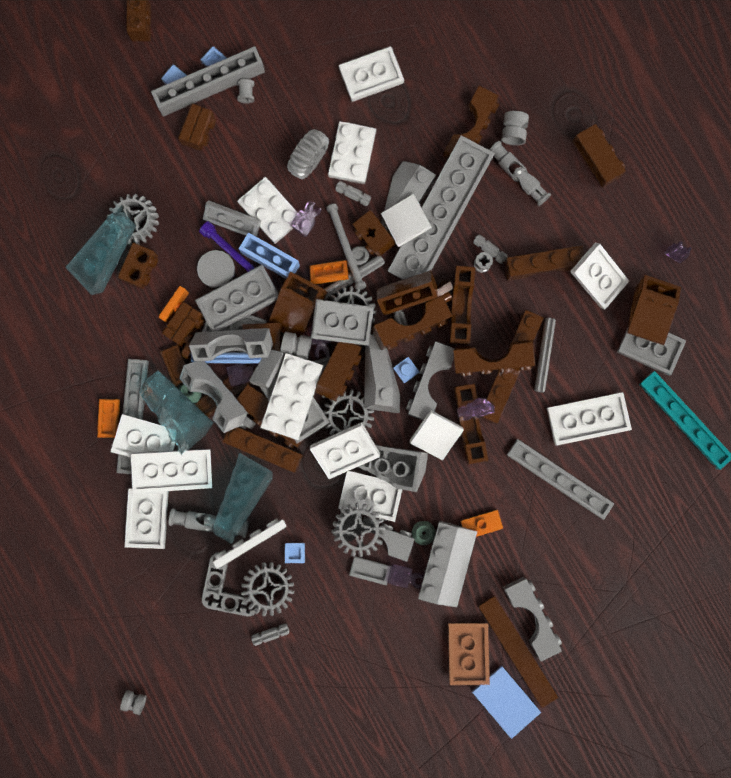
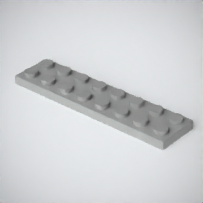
M462 135L460 136L422 207L432 228L403 244L388 272L401 279H406L433 269L495 153Z

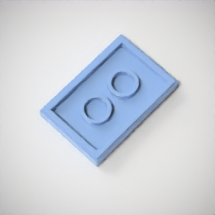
M502 665L490 675V685H478L472 690L473 694L511 739L541 713Z

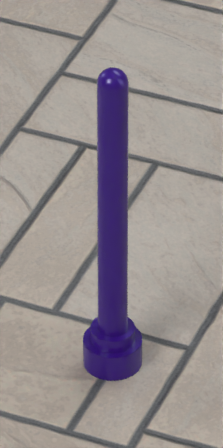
M207 221L200 228V234L204 237L212 238L248 272L255 269L254 266L216 233L215 226L210 221Z

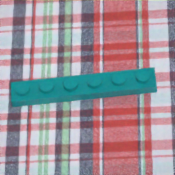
M655 371L639 384L717 470H721L731 461V453Z

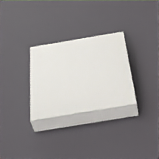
M414 194L381 213L398 247L432 228Z
M430 410L410 439V444L443 460L464 429L460 425Z

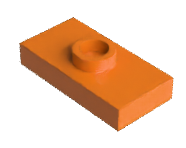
M347 260L310 265V281L313 284L349 279Z
M179 286L160 313L159 318L168 324L189 292Z
M99 399L98 438H115L119 426V399Z
M498 510L460 521L462 527L477 531L476 537L503 529Z

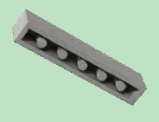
M254 46L155 89L151 93L161 114L166 116L235 86L240 79H251L260 75L265 70Z

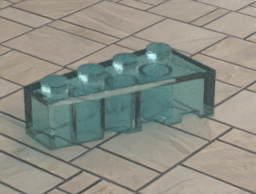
M124 212L111 213L66 266L68 271L91 295L104 291L136 227Z
M159 370L144 381L139 391L140 395L151 411L156 413L161 426H164L169 432L168 436L172 442L175 441L179 447L178 451L180 454H184L208 433L214 422Z
M241 453L238 455L231 480L213 526L214 534L232 544L273 480L272 471Z

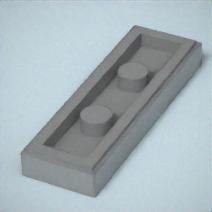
M209 200L206 202L203 220L210 221L213 224L245 236L249 232L257 237L261 220Z

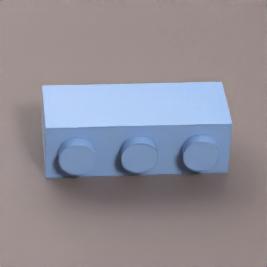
M249 232L239 247L241 254L260 265L263 264L264 267L287 279L290 271L295 274L300 266L298 260Z

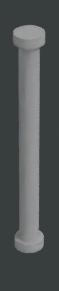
M331 204L327 206V212L331 215L356 283L355 289L360 288L362 290L366 288V283L363 282L337 212V204Z

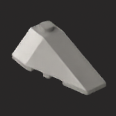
M403 161L392 178L384 211L412 194L416 196L420 204L433 185L436 175L421 165ZM382 217L381 223L383 224V226L387 229V231H388V232L390 233V235L392 236L390 230L388 229V227H387V225H386V223H385V221H384V219H383V217Z
M370 334L369 346L365 345L364 409L400 413V392L387 348L381 350L374 335Z
M376 445L380 452V457L358 466L397 489L417 492L426 471L428 453Z

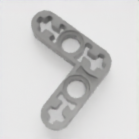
M221 552L214 553L209 562L202 596L203 605L208 609L243 616L254 615L256 606L250 612H247L246 607H241L240 611L237 610L240 604L239 599L243 600L241 604L247 605L249 602L244 603V600L248 597L222 592L228 563L219 567V570L223 569V573L212 571V568L216 569L213 563L215 556ZM216 574L220 577L221 582L219 585H213L210 582L212 575ZM213 594L214 599H220L221 596H224L221 601V607L218 606L220 602L214 601L212 604H209V600H206V597ZM227 598L235 600L236 605L234 608L226 607L225 601Z

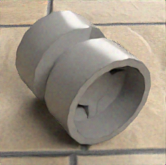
M509 111L504 114L503 125L506 127L502 130L501 140L503 143L509 145H522L526 143L527 131L525 129L528 127V114L521 111Z
M285 331L280 352H283L284 355L287 353L308 360L312 338L305 335L297 337L295 333Z

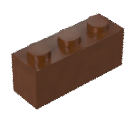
M596 124L576 135L573 143L602 188L617 180L626 172L623 161L617 158L614 147L608 144L603 130L598 128Z
M431 270L377 288V302L383 315L438 298L437 284Z
M338 342L317 383L315 393L335 402L339 396L343 397L347 389L345 383L347 380L351 381L355 372L352 368L354 365L358 366L362 355L359 354L362 347L353 343Z

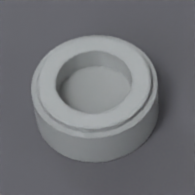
M358 246L352 249L357 266L368 262L369 253L364 247Z

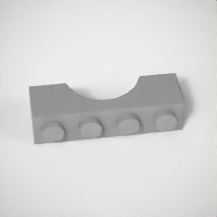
M269 328L195 333L189 347L194 361H212L217 356L229 351H243L248 354L249 358H266L270 354L273 341Z
M435 342L434 346H429L426 354L429 357L427 364L423 363L419 373L422 374L421 381H416L413 392H416L414 400L410 399L406 410H409L408 415L424 420L430 410L435 411L437 403L429 394L428 383L431 376L436 372L451 368L454 359V348Z
M195 361L184 365L179 379L190 392L204 393L215 401L217 408L213 420L223 433L242 426L247 415L245 408L225 387L221 379L215 375L211 367L205 361Z
M355 514L346 518L343 528L351 527L355 524ZM364 517L362 523L365 525H375L374 521L370 518ZM357 519V527L353 530L354 533L360 535L362 531H365L364 526L361 527L362 525L359 524V519ZM382 523L383 526H386V529L380 530V533L385 534V537L382 538L387 544L388 555L407 561L414 542V538L411 537L412 533L400 530L399 533L393 531L392 526ZM339 533L333 534V536L337 537ZM343 534L345 539L350 542L356 538L353 534Z
M522 577L504 586L503 589L513 607L529 609L535 617L536 628L529 642L540 662L562 652L559 646L562 642L557 633L553 634L551 630L553 624L548 615L544 616L542 612L544 606L540 598L536 599L533 593L535 587L531 580L527 581L526 578Z

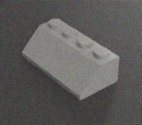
M439 521L418 599L437 605L458 606L477 531Z

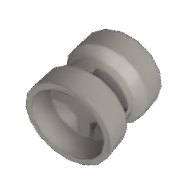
M127 690L122 699L120 710H131L134 714L140 715L146 702V695H135L134 692Z

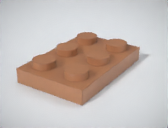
M448 623L449 684L490 685L488 623Z

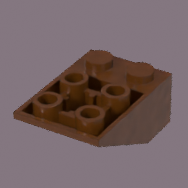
M290 271L281 288L268 323H281L282 333H285V331L295 333L297 337L305 335L313 321L316 299L324 300L328 292Z
M644 275L635 287L627 333L664 345L679 303L681 287Z

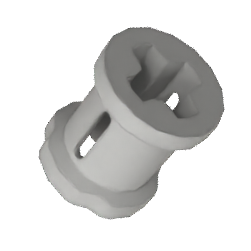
M250 79L238 80L240 89L237 100L241 103L254 102V97L252 96L254 81Z
M481 252L477 255L474 261L476 271L485 273L489 270L493 262V258L489 253ZM481 259H484L485 266H482Z

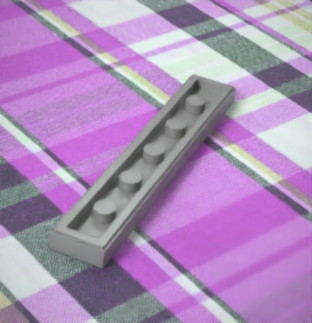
M128 359L123 415L143 420L148 360ZM118 454L117 473L132 474L131 457Z
M516 439L506 454L602 520L606 518L614 505L613 502L518 439Z

